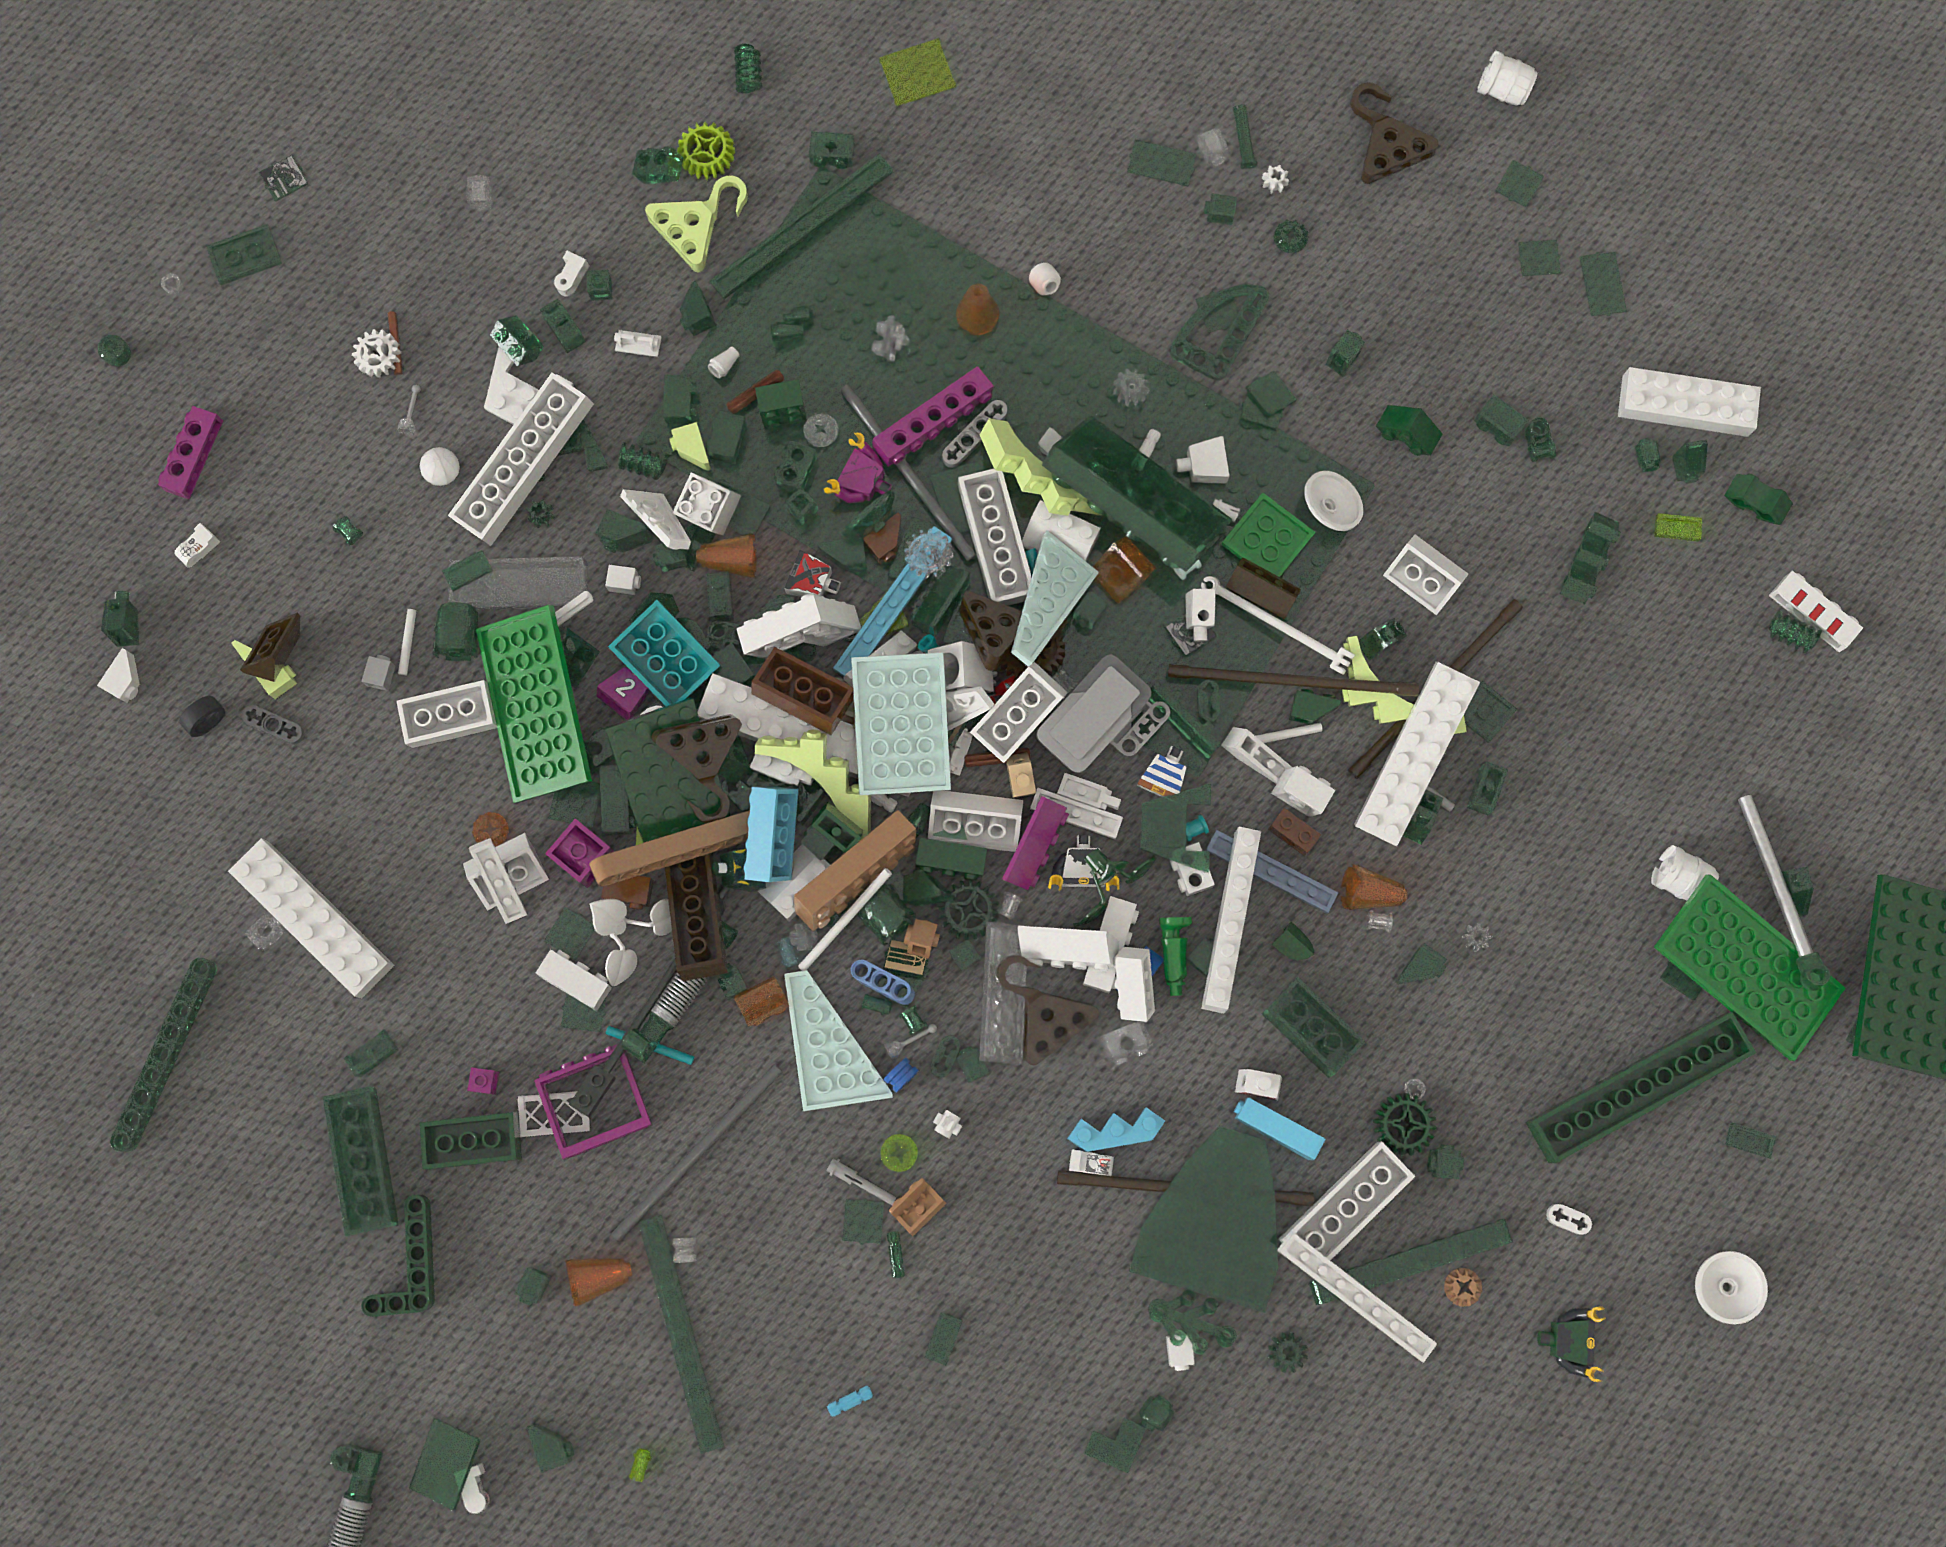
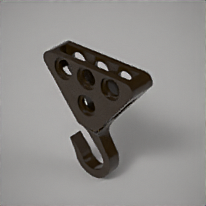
M1363 83L1356 87L1350 101L1351 108L1357 116L1369 122L1372 127L1361 174V181L1363 183H1373L1434 156L1439 145L1436 138L1390 116L1368 109L1359 102L1361 95L1372 94L1376 98L1390 103L1391 95L1375 83ZM1385 139H1391L1393 142H1387ZM1414 148L1419 149L1421 152H1416ZM1394 157H1400L1402 160H1396ZM1375 165H1381L1383 169H1379Z
M971 591L965 592L959 613L984 667L989 671H995L1012 651L1022 612ZM1067 617L1048 642L1064 632Z
M732 714L659 729L652 734L654 743L690 771L701 784L719 796L720 807L713 814L703 813L699 807L685 799L693 809L694 814L706 823L723 819L730 807L728 796L715 783L714 779L742 726L741 721ZM718 724H724L723 732L715 734V727ZM702 729V735L698 739H693L692 734L694 730ZM673 734H679V741L675 744H670V737ZM700 751H706L705 759L697 761V754Z
M1009 955L999 963L997 978L1002 987L1023 996L1025 999L1023 1058L1030 1065H1037L1096 1020L1099 1016V1011L1095 1006L1088 1003L1009 983L1006 979V970L1013 963L1041 968V966L1030 962L1021 955ZM1049 1008L1050 1016L1047 1019H1041V1011ZM1077 1012H1081V1021L1078 1023H1073V1015ZM1059 1026H1063V1035L1060 1037H1055V1029ZM1044 1040L1046 1042L1044 1050L1036 1051V1044Z

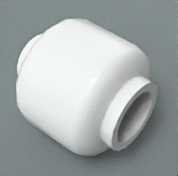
M1049 263L1036 265L1029 274L1031 285L1041 295L1053 294L1061 283L1059 273Z

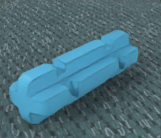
M865 1386L859 1389V1392L855 1391L840 1398L838 1402L830 1403L827 1406L830 1415L834 1417L840 1414L842 1410L846 1411L861 1404L862 1400L865 1402L871 1399L873 1394L870 1387Z

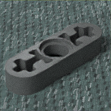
M247 706L242 712V719L246 724L290 744H298L304 738L305 732L300 725L258 706ZM256 711V714L264 719L262 722L257 719L251 720L249 713ZM272 719H277L279 727L274 731H270L268 723ZM284 727L291 731H294L296 728L297 737L293 736L291 738L288 733L283 731Z

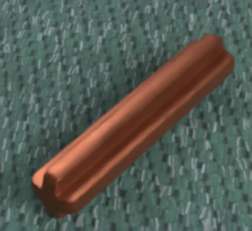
M777 369L729 401L726 406L730 413H737L757 399L755 387L781 383L784 380L783 374Z
M1019 748L1012 754L1027 752L1029 758H1031L1029 748ZM992 752L967 754L964 757L966 767L1003 763Z

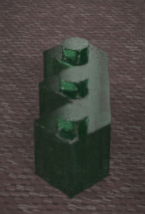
M1594 512L1583 533L1581 544L1572 559L1569 573L1565 576L1561 585V595L1584 605L1588 598L1592 599L1598 588L1595 586L1596 577L1600 570L1604 571L1609 562L1607 558L1608 549L1611 543L1615 544L1621 534V531H1618V521Z

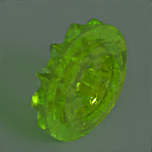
M896 1134L890 1136L881 1147V1159L884 1165L892 1171H906L917 1160V1146L906 1135ZM895 1143L900 1146V1149H909L908 1152L903 1154V1163H901L898 1157L889 1156L896 1151Z

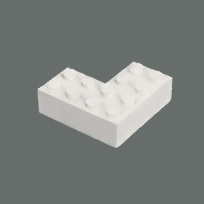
M807 594L801 597V601L786 603L778 611H769L764 613L760 619H751L744 622V626L737 628L744 654L768 658L774 647L784 651L803 642L827 646L859 632L861 625L854 605L838 602L835 599H827L824 596L819 597L814 594Z

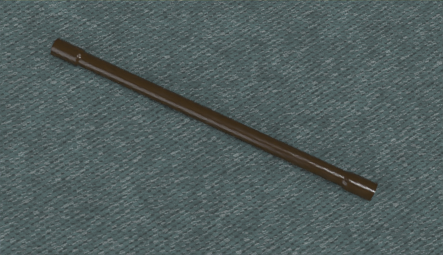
M1513 599L1449 668L1460 672L1506 623L1510 622L1523 609L1521 603ZM1406 720L1396 721L1348 769V772H1352L1355 775L1354 777L1358 779L1400 734Z
M1169 664L1168 669L1169 678H1197L1392 693L1418 697L1419 683L1344 679L1200 668Z
M1058 1170L1057 1184L1086 1185L1280 1202L1301 1206H1313L1314 1204L1313 1192L1278 1191L1095 1175Z

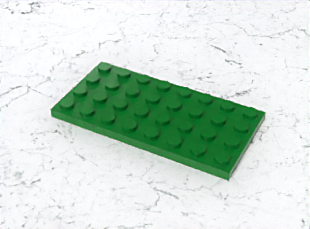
M546 605L476 629L513 803H520L591 782V773L554 605Z
M1711 874L1704 876L1654 946L1657 951L1790 1061L1797 1059L1846 989L1810 957L1800 959L1797 949L1792 942Z

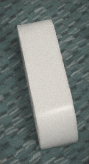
M1554 1204L1547 1210L1546 1216L1550 1223L1572 1233L1583 1235L1588 1233L1592 1227L1589 1216L1567 1206ZM1560 1208L1561 1214L1567 1216V1219L1555 1221L1556 1216L1552 1215L1553 1211H1558ZM1582 1217L1583 1223L1586 1226L1577 1230L1578 1225L1572 1223L1571 1220H1580Z

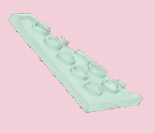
M1048 530L1042 538L1011 651L1028 667L1034 662L1099 573Z

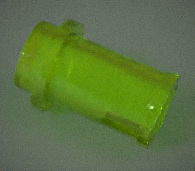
M638 1448L633 1453L635 1458L629 1474L630 1479L633 1480L635 1477L634 1481H644L648 1461L652 1459L649 1450Z

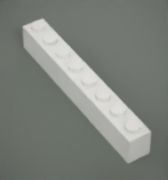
M1238 827L1234 833L1201 1009L1223 1014L1228 1010L1261 831Z

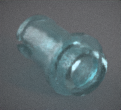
M791 937L777 941L782 956L781 964H784L785 968L797 965L799 957L795 955Z

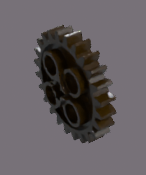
M1063 635L1057 636L1045 645L1047 648H1043L1034 660L1050 677H1052V670L1058 672L1059 665H1063L1066 651ZM1011 652L1000 664V671L1006 669V676H1010L1013 673L1014 680H1017L1028 668L1024 662Z

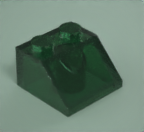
M610 509L606 510L596 531L604 548L612 553H616V551L624 553L651 543L654 539L647 525Z

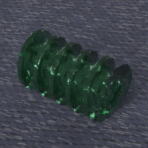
M739 44L734 48L736 91L744 94L758 91L763 87L760 82L762 80V75L760 74L762 72L760 67L761 59H759L761 52L754 49L753 45Z
M623 442L619 451L618 466L621 470L627 468V471L630 473L634 471L637 475L643 473L647 478L652 475V479L658 480L666 468L668 456L665 454L660 459V453L656 452L654 457H652L651 449H648L646 454H643V447H640L636 452L634 444L627 449V443Z
M1778 611L1769 625V630L1771 631L1770 638L1779 634L1778 642H1781L1784 638H1787V646L1796 642L1795 650L1804 646V654L1815 646L1822 633V630L1816 631L1814 626L1808 627L1806 622L1799 624V619L1797 618L1791 620L1789 614L1783 616L1782 611Z

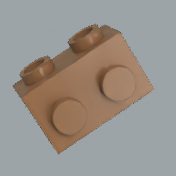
M921 1178L910 1186L909 1191L903 1197L895 1200L889 1212L914 1236L947 1203Z

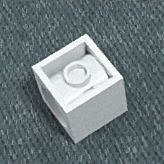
M690 473L673 514L710 532L724 535L741 495L704 477Z
M961 641L928 650V653H943L945 693L980 686L986 693L994 692L993 672L984 667L974 644Z

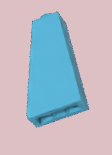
M1245 1098L1244 1101L1240 1100L1234 1110L1237 1113L1235 1119L1307 1160H1315L1326 1140L1250 1098Z

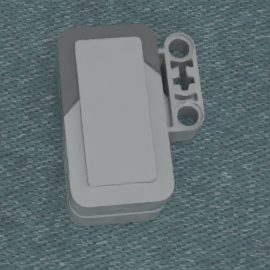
M1110 653L1098 661L1039 726L1036 731V739L1069 770L1082 772L1109 743L1125 756L1137 753L1168 719L1170 709L1164 702L1149 703L1148 700L1151 697L1150 687L1120 659ZM1156 706H1161L1165 710V714L1161 719L1153 715V709ZM1141 711H1145L1139 717V719L1133 725H1131V722L1137 717V715ZM1148 715L1157 725L1154 726L1151 723L1147 727L1148 734H1140L1139 724L1145 725L1149 721V719L1145 718ZM1126 739H1130L1134 743V749L1131 752H1126L1122 748V743Z

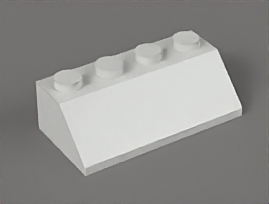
M942 790L933 791L928 839L1015 852L1019 841L1023 800Z
M1018 926L1022 956L1039 966H1043V963H1051V966L1056 968L1073 965V968L1085 970L1087 966H1093L1095 970L1108 971L1109 968H1114L1113 962L1115 955L1118 954L1119 940L1107 931Z

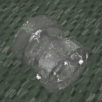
M696 1238L673 1239V1246L675 1247L673 1263L696 1262V1254L694 1253Z

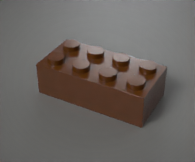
M776 647L773 648L752 681V695L829 735L833 734L853 701L852 686Z

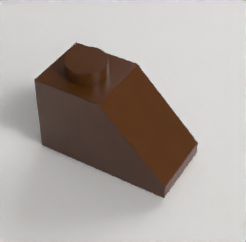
M899 512L863 538L865 547L880 565L883 562L888 563L896 557L895 553L898 552L902 524Z

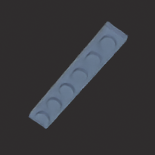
M1216 830L1206 852L1229 863L1233 838ZM1259 851L1257 852L1253 876L1326 914L1329 913L1338 892Z

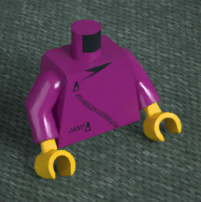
M854 433L858 437V442L855 443L853 439H849V444L858 446V449L855 448L838 480H827L832 485V489L824 488V492L827 494L834 493L835 496L847 503L871 501L875 492L887 496L892 484L882 480L884 477L883 463L869 444L864 442L863 434Z

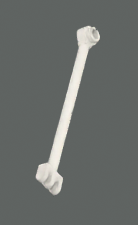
M1209 576L1203 579L1205 582L1211 581L1213 583L1212 589H1215V594L1220 595L1333 660L1330 668L1343 675L1345 674L1346 670L1340 667L1339 664L1342 663L1349 667L1350 662L1343 657L1346 655L1348 658L1353 659L1355 654L1343 647L1340 648L1338 653L1225 589L1220 585L1216 577ZM1201 582L1202 589H1208L1206 584Z

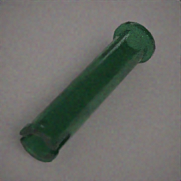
M1239 104L1238 110L1237 106H1234L1233 112L1242 159L1240 167L1241 169L1255 168L1258 163L1254 158L1247 107L1244 104Z

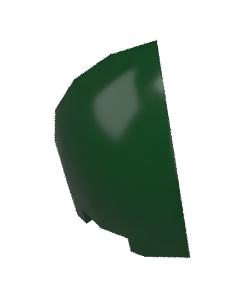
M1290 922L1284 928V932L1272 943L1276 949L1290 959L1303 960L1314 955L1312 943L1293 922Z

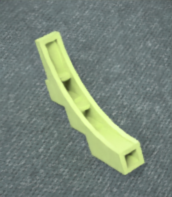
M988 419L980 433V437L996 471L1014 473L1022 492L1041 494L1049 513L1068 516L1071 511L1103 515L1112 500L1109 493L1080 485L1057 473L1035 457L1023 445L1013 432L1008 421Z
M1357 636L1348 637L1346 639L1347 643H1343V647L1355 654L1353 659L1350 658L1351 665L1347 667L1349 679L1379 681L1370 670L1362 655ZM1342 690L1343 700L1348 702L1349 707L1376 702V706L1373 707V715L1375 720H1379V724L1407 720L1414 704L1392 693ZM1464 715L1454 734L1467 732Z
M808 730L803 733L800 740L796 737L775 739L774 736H763L757 740L755 754L772 756L790 762L813 777L831 797L835 807L863 830L862 838L859 841L871 832V795H859L858 784L849 786V760H843L841 757L827 759V733H821L819 730Z

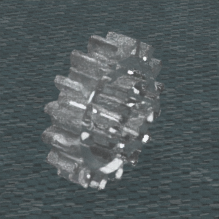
M929 529L928 534H924L923 530H920V536L917 537L913 534L914 541L906 542L909 548L904 549V553L907 556L905 561L907 564H910L909 568L911 571L916 569L918 576L924 572L926 578L929 577L930 573L937 577L938 570L944 573V565H951L948 558H953V553L950 551L953 548L951 543H948L946 535L941 538L940 531L933 534L932 529Z

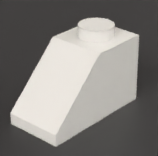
M122 648L97 685L126 703L135 698L138 693V686L140 685L134 655Z

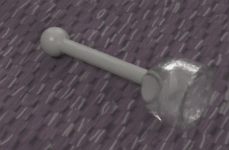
M419 385L412 386L413 394L407 418L401 419L398 423L396 431L402 435L413 436L416 426L411 417L417 393L421 390Z
M930 1024L928 1029L902 1043L896 1040L885 1043L884 1047L890 1059L898 1058L903 1052V1047L928 1033H935L937 1027L934 1024Z

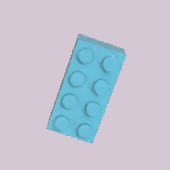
M752 787V792L749 796L751 804L750 815L747 820L749 827L746 840L747 856L744 864L746 880L763 882L791 880L798 789Z

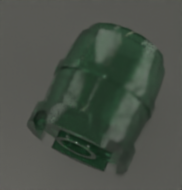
M448 602L440 605L434 624L435 642L433 643L432 654L435 657L439 658L440 654L445 656L447 661H471V656H474L475 659L478 657V637L476 629L479 628L478 612L474 606L461 602Z
M885 883L857 913L864 926L868 927L877 936V940L883 946L888 945L886 940L890 937L892 940L899 937L908 928V925L912 924L909 919L911 917L916 918L917 916L911 908H907L900 899V896Z

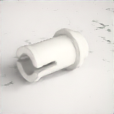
M1215 499L1210 512L1214 513V516L1218 514L1235 522L1240 511L1239 508L1222 502V499Z

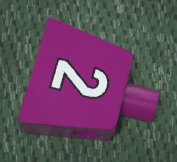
M623 667L597 686L596 696L625 720L633 718L646 699L649 688L630 669Z

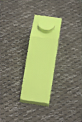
M236 640L233 641V646L245 661L252 648ZM289 665L283 666L275 682L256 677L268 695L274 699L297 684L293 678L296 674Z

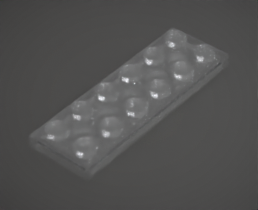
M987 922L979 1061L1022 1064L1025 999L1017 993L1006 990L1001 986L997 978L998 965L1005 957L1009 955L1022 956L1018 936L1019 925ZM1021 963L1011 964L1006 970L1007 981L1014 985L1026 987L1027 966Z

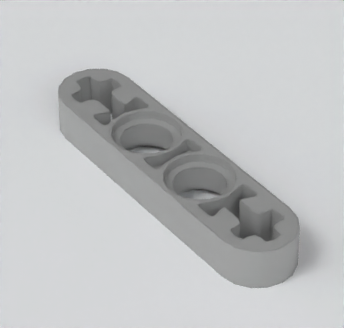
M995 400L991 402L944 449L942 459L946 466L951 468L957 467L982 443L981 431L976 428V425L981 421L987 423L988 419L994 414L993 408H1002V414L997 413L993 419L1005 420L1008 409L1003 401ZM969 436L974 440V443L968 447L964 446L961 443L962 438ZM956 445H958L960 451L956 454V460L951 459L949 461L948 453L953 455L957 451Z

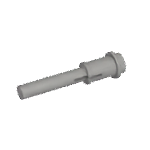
M832 1159L826 1170L830 1173V1176L833 1174L849 1185L854 1183L893 1205L896 1199L895 1196L858 1176L857 1171L840 1163V1159Z

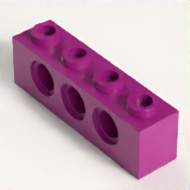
M192 406L190 412L185 416V424L182 431L177 434L175 447L168 455V463L165 470L161 472L158 486L164 491L186 499H190L223 423V420L217 414ZM201 429V432L194 436L195 432ZM193 449L192 453L186 456L187 451ZM184 469L181 475H177L179 470Z

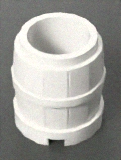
M1495 50L1489 59L1492 63H1489L1488 67L1485 68L1477 92L1484 95L1489 94L1501 102H1507L1516 106L1519 104L1523 105L1533 88L1537 72L1534 71L1533 67L1521 62V60L1506 57L1504 53Z
M1672 845L1659 858L1663 862L1659 869L1655 867L1651 883L1657 886V888L1665 889L1674 894L1675 897L1687 901L1706 874H1711L1718 880L1719 873L1713 866L1704 862L1701 858L1690 855L1682 848Z

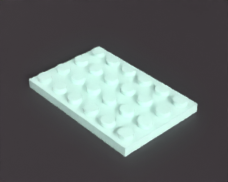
M943 653L851 658L859 795L951 790Z

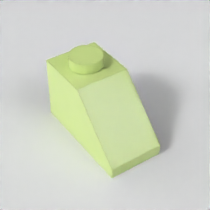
M697 422L672 429L673 437L669 439L673 451L677 450L681 458L704 470H711Z

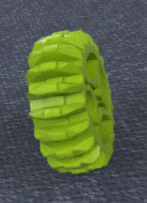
M704 122L701 127L696 123V128L688 127L689 134L682 133L683 139L678 141L677 153L679 155V162L684 170H688L691 176L696 173V177L700 179L702 174H704L705 179L708 180L709 174H712L716 179V172L719 171L720 174L724 175V168L730 169L729 162H734L733 154H735V148L733 147V139L730 138L728 131L724 132L722 126L717 128L714 122L711 126ZM696 143L697 148L689 155L691 147ZM723 146L720 156L716 158L715 153L719 151V147Z

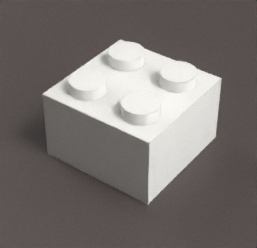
M1296 766L1283 772L1271 794L1311 817L1322 814L1335 790L1330 787L1331 784L1325 779H1317L1312 776V772L1306 767Z

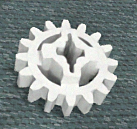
M373 329L372 335L365 332L364 339L357 338L360 344L353 345L357 352L352 353V356L356 359L354 364L359 367L358 369L361 372L366 373L369 377L375 374L379 378L381 377V372L388 375L389 368L395 370L393 363L400 362L396 355L401 354V351L397 348L399 343L394 340L395 338L390 333L387 334L384 330L378 333ZM374 350L375 352H378L380 356L374 354L372 351Z

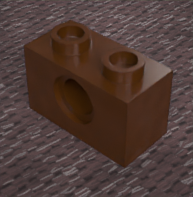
M1283 808L1268 828L1270 832L1303 856L1310 851L1321 836L1319 832L1285 808Z

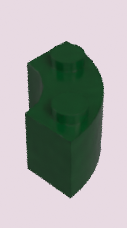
M1736 474L1724 495L1733 505L1741 510L1750 509L1757 514V519L1777 525L1782 524L1793 505L1784 490L1775 489L1764 484L1753 474Z

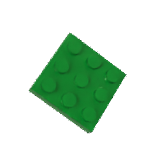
M1262 493L1221 545L1238 558L1242 559L1244 557L1281 577L1314 536L1315 531L1266 494Z

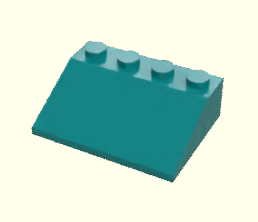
M658 600L646 609L608 646L665 706L685 700L720 666L708 651Z

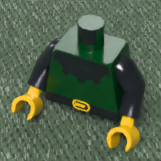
M1598 1306L1592 1310L1590 1308H1572L1559 1315L1557 1321L1551 1322V1332L1538 1331V1345L1550 1346V1356L1556 1358L1558 1365L1570 1374L1585 1378L1589 1376L1594 1382L1602 1381L1596 1379L1594 1373L1597 1370L1604 1372V1370L1593 1366L1595 1321L1600 1322L1606 1319L1599 1318L1596 1315V1311L1604 1310V1307Z

